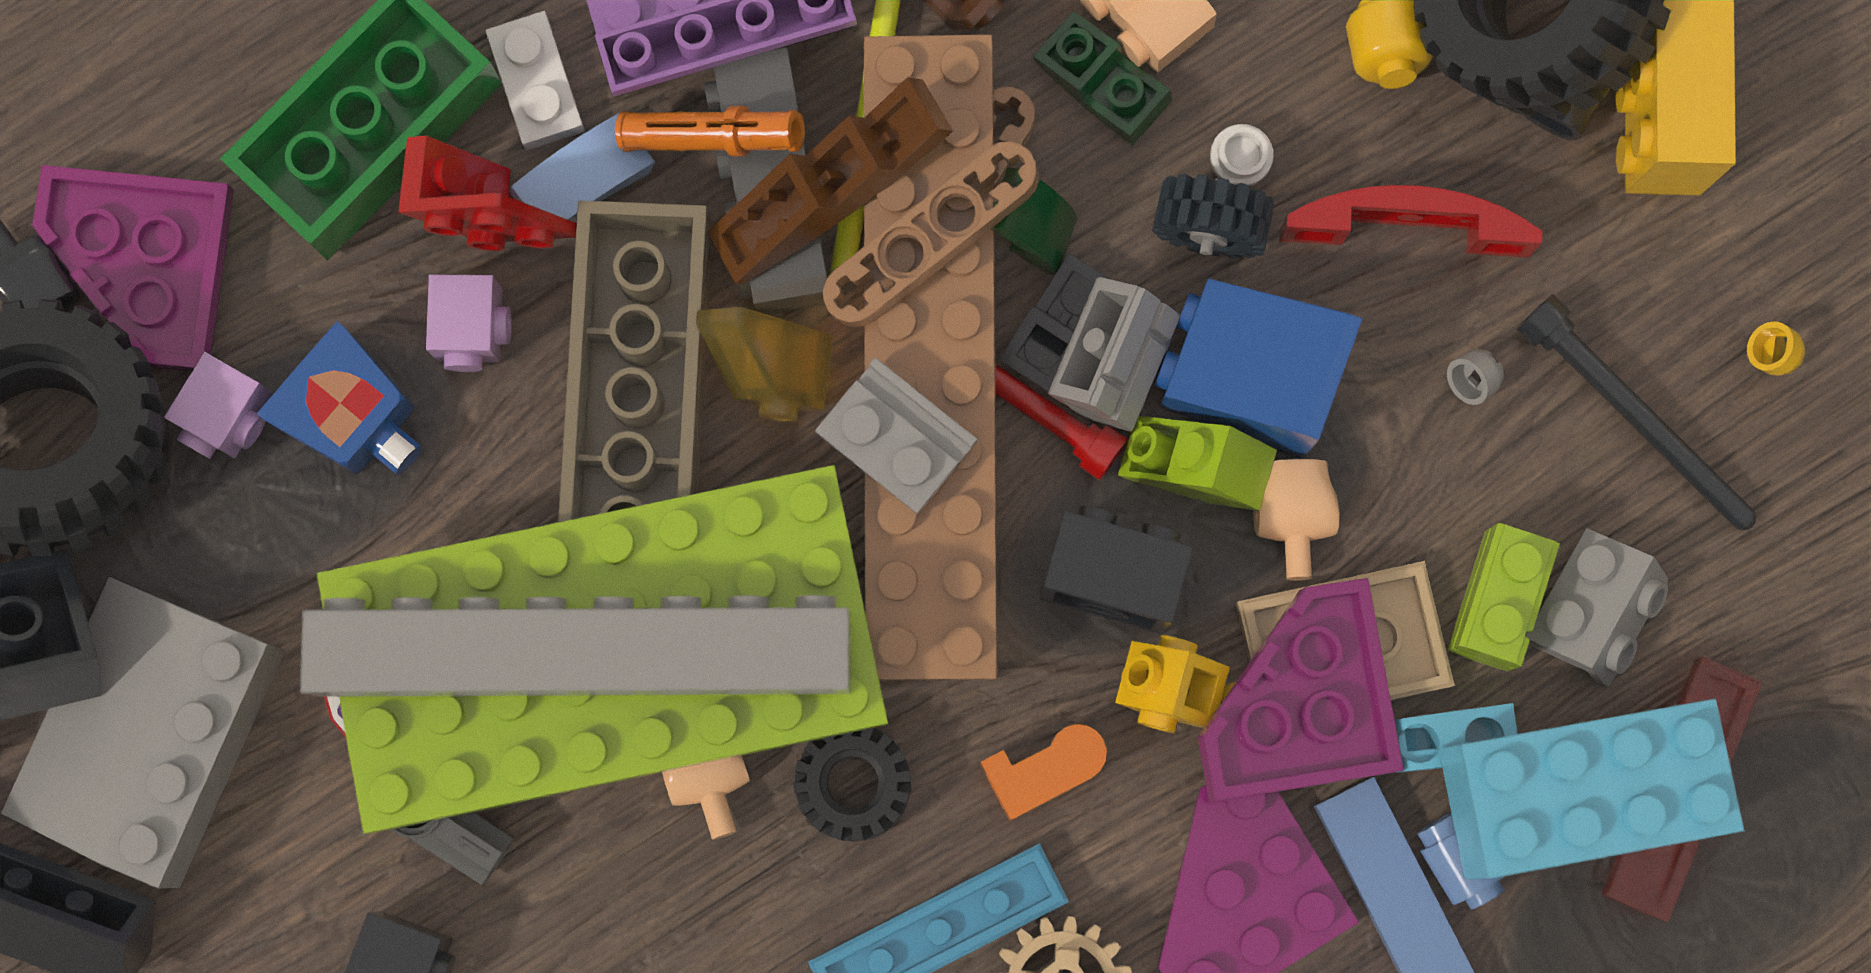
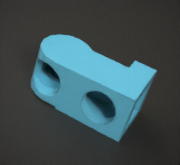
M1513 703L1395 720L1404 771L1396 773L1442 768L1440 748L1517 735Z

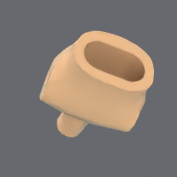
M1275 460L1260 511L1254 510L1253 512L1256 536L1270 540L1285 541L1287 580L1312 579L1310 541L1331 537L1338 533L1339 505L1337 494L1330 481L1328 463L1325 460Z
M742 755L662 772L673 806L701 803L712 840L737 832L726 795L750 781Z

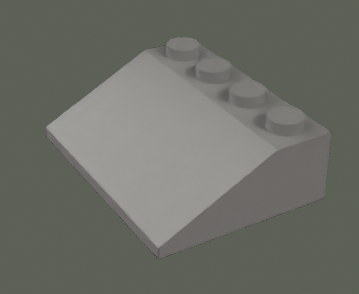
M109 577L88 622L98 656L101 696L48 709L1 814L104 866L156 888H180L286 650Z

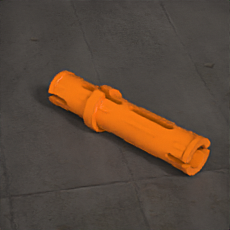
M744 105L729 106L725 112L623 111L620 112L615 123V138L618 147L623 149V152L725 150L729 156L745 157L749 155L751 150L800 151L805 139V125L801 113H798V110L751 112Z

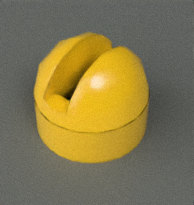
M1775 321L1759 326L1752 333L1747 344V356L1751 364L1770 375L1781 376L1793 373L1802 364L1806 354L1805 343L1800 335L1787 325ZM1784 337H1787L1786 346H1785Z

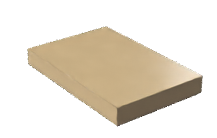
M1425 561L1311 585L1317 586L1363 578L1369 579L1391 700L1455 686ZM1305 587L1242 600L1236 603L1249 662L1298 591Z

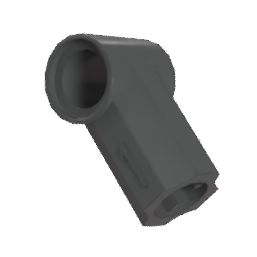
M476 812L428 821L422 827L409 825L392 829L397 835L410 838L482 886L496 870L515 837Z

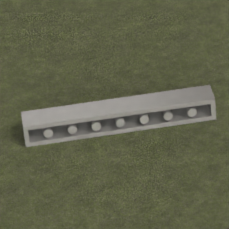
M672 596L661 598V609H634V598L596 597L593 598V609H567L566 598L532 597L526 598V609H499L500 599L470 597L459 599L458 610H432V599L426 598L391 599V610H365V600L330 598L324 599V610L303 611L301 693L316 697L851 694V614L848 608H836V597L799 596L795 598V608H769V598L762 596H734L728 598V608H701V598Z

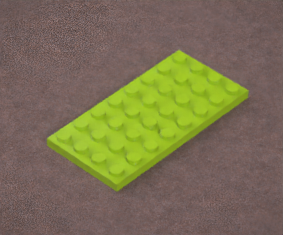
M834 465L317 573L323 610L324 599L330 598L365 600V610H391V599L426 598L432 599V610H458L459 599L470 597L500 599L499 609H526V598L532 597L566 598L567 609H593V598L629 597L634 598V609H661V598L672 596L701 598V608H728V598L734 596L768 597L769 608H795V598L799 596L836 597V608H848L851 614V694L339 697L364 834L386 831L888 725Z

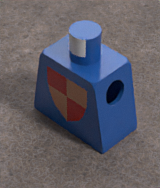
M338 321L335 322L256 413L280 431L355 474L362 471L375 456L396 475H400L414 463L422 451V446L400 428L401 424L412 413L414 405L360 341Z

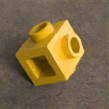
M1160 635L1158 645L1132 641L1115 703L1140 712L1138 724L1160 731L1175 733L1177 723L1205 728L1220 706L1230 667L1196 654L1198 645L1180 638Z

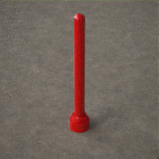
M996 365V395L1074 447L1075 449L1072 454L1081 460L1079 467L1101 481L1119 457L1129 439L1109 425H1106L1104 429L1095 423L1090 427L1086 426Z

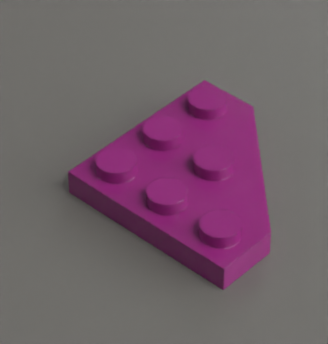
M41 165L32 226L71 272L70 275L98 311L109 322H115L129 334L132 347L141 348L150 363V367L193 371L204 352L211 355L234 189L227 183Z
M1368 578L1310 586L1298 591L1198 736L1209 803L1404 771Z
M1206 785L1198 789L1187 845L1183 853L1172 900L1173 905L1158 960L1157 969L1160 973H1279L1359 923L1278 791L1209 803Z

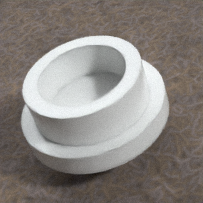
M1246 124L1230 126L1220 132L1213 142L1210 151L1211 166L1219 178L1229 179L1230 184L1243 183L1249 186L1255 185L1268 174L1272 166V144L1268 137L1254 126Z

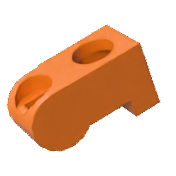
M1074 724L1065 727L1057 733L1049 747L1013 766L1004 750L981 761L980 765L1008 820L1011 821L1090 780L1101 771L1105 764L1107 749L1104 739L1096 730L1087 725Z

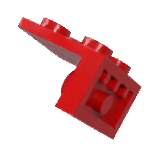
M429 136L407 137L398 213L423 221V229L426 232L444 236L462 235L467 237L466 245L471 248L485 251H502L505 249V242L513 241L526 247L552 248L554 246V239L576 238L577 230L576 222L509 197L511 169Z

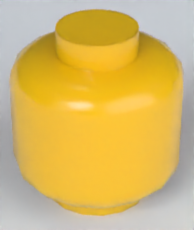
M1362 0L1358 8L1350 15L1346 23V30L1354 70L1364 80L1380 84V86L1387 89L1401 88L1411 84L1417 75L1426 69L1431 62L1433 55L1426 52L1420 39V30L1427 26L1415 21L1414 0Z

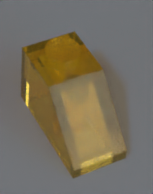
M744 307L697 310L696 325L734 400L760 406V417L779 421H796L798 411L824 410L833 335Z

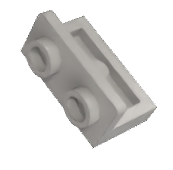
M1586 528L1537 615L1533 631L1527 633L1526 637L1530 640L1529 643L1532 647L1587 671L1595 682L1609 687L1616 674L1624 673L1631 665L1637 651L1636 638L1647 618H1654L1662 609L1668 594V577L1654 556Z

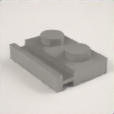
M876 357L859 380L854 382L815 430L820 437L917 515L920 514L956 470L967 453L978 442L973 435Z

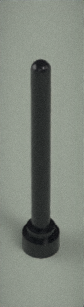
M1551 294L1517 327L1516 330L1533 347L1540 344L1547 352L1554 348L1736 529L1745 531L1755 525L1757 519L1755 511L1572 331L1575 324L1567 317L1571 311L1554 294Z

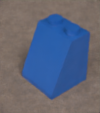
M1208 278L1201 296L1189 292L1176 328L1186 331L1187 335L1180 354L1167 351L1155 386L1166 390L1160 407L1201 423L1231 426L1277 451L1303 459L1320 438L1363 318Z

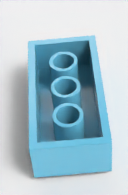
M1716 699L1439 749L1465 879H1490L1744 831Z

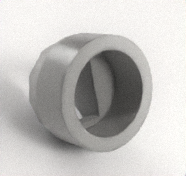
M1475 349L1464 353L1449 364L1447 369L1449 386L1453 393L1463 402L1470 405H1478L1493 396L1500 389L1504 380V367L1501 362H1496L1491 352ZM1476 372L1482 380L1480 383L1472 377Z

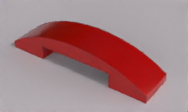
M1388 185L1348 190L1306 204L1286 216L1280 228L1279 241L1342 245L1351 231V222L1467 229L1466 254L1529 258L1542 244L1543 231L1504 207L1465 193L1425 186Z

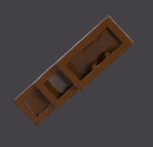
M907 77L864 118L848 115L806 156L789 154L707 232L735 284H745L797 252L851 215L907 172L950 135L953 130L924 80Z

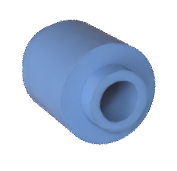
M1451 812L1435 820L1417 833L1424 845L1420 852L1452 905L1466 901L1472 910L1494 899L1505 890L1499 881L1505 876L1490 879L1464 878Z

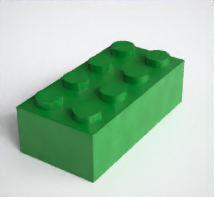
M377 0L220 159L328 261L401 187L407 137L429 136L445 143L502 85V82L491 62L424 0Z

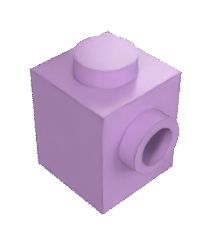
M429 275L426 350L437 362H444V369L456 372L481 371L483 362H500L501 344H510L512 335L510 307H502L503 288L493 275Z
M204 352L164 418L183 428L176 440L210 459L216 449L236 458L241 448L248 449L262 432L265 420L256 413L274 393L257 381Z

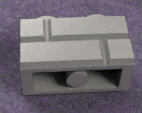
M1102 277L1097 278L1048 394L1062 404L1069 406L1070 409L1086 419L1126 431H1132L1139 413L1144 407L1147 394L1163 356L1169 347L1171 337L1181 315L1167 304L1160 302V299L1144 288Z

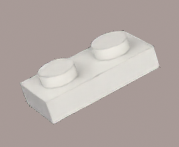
M545 11L486 29L513 117L526 151L585 132Z

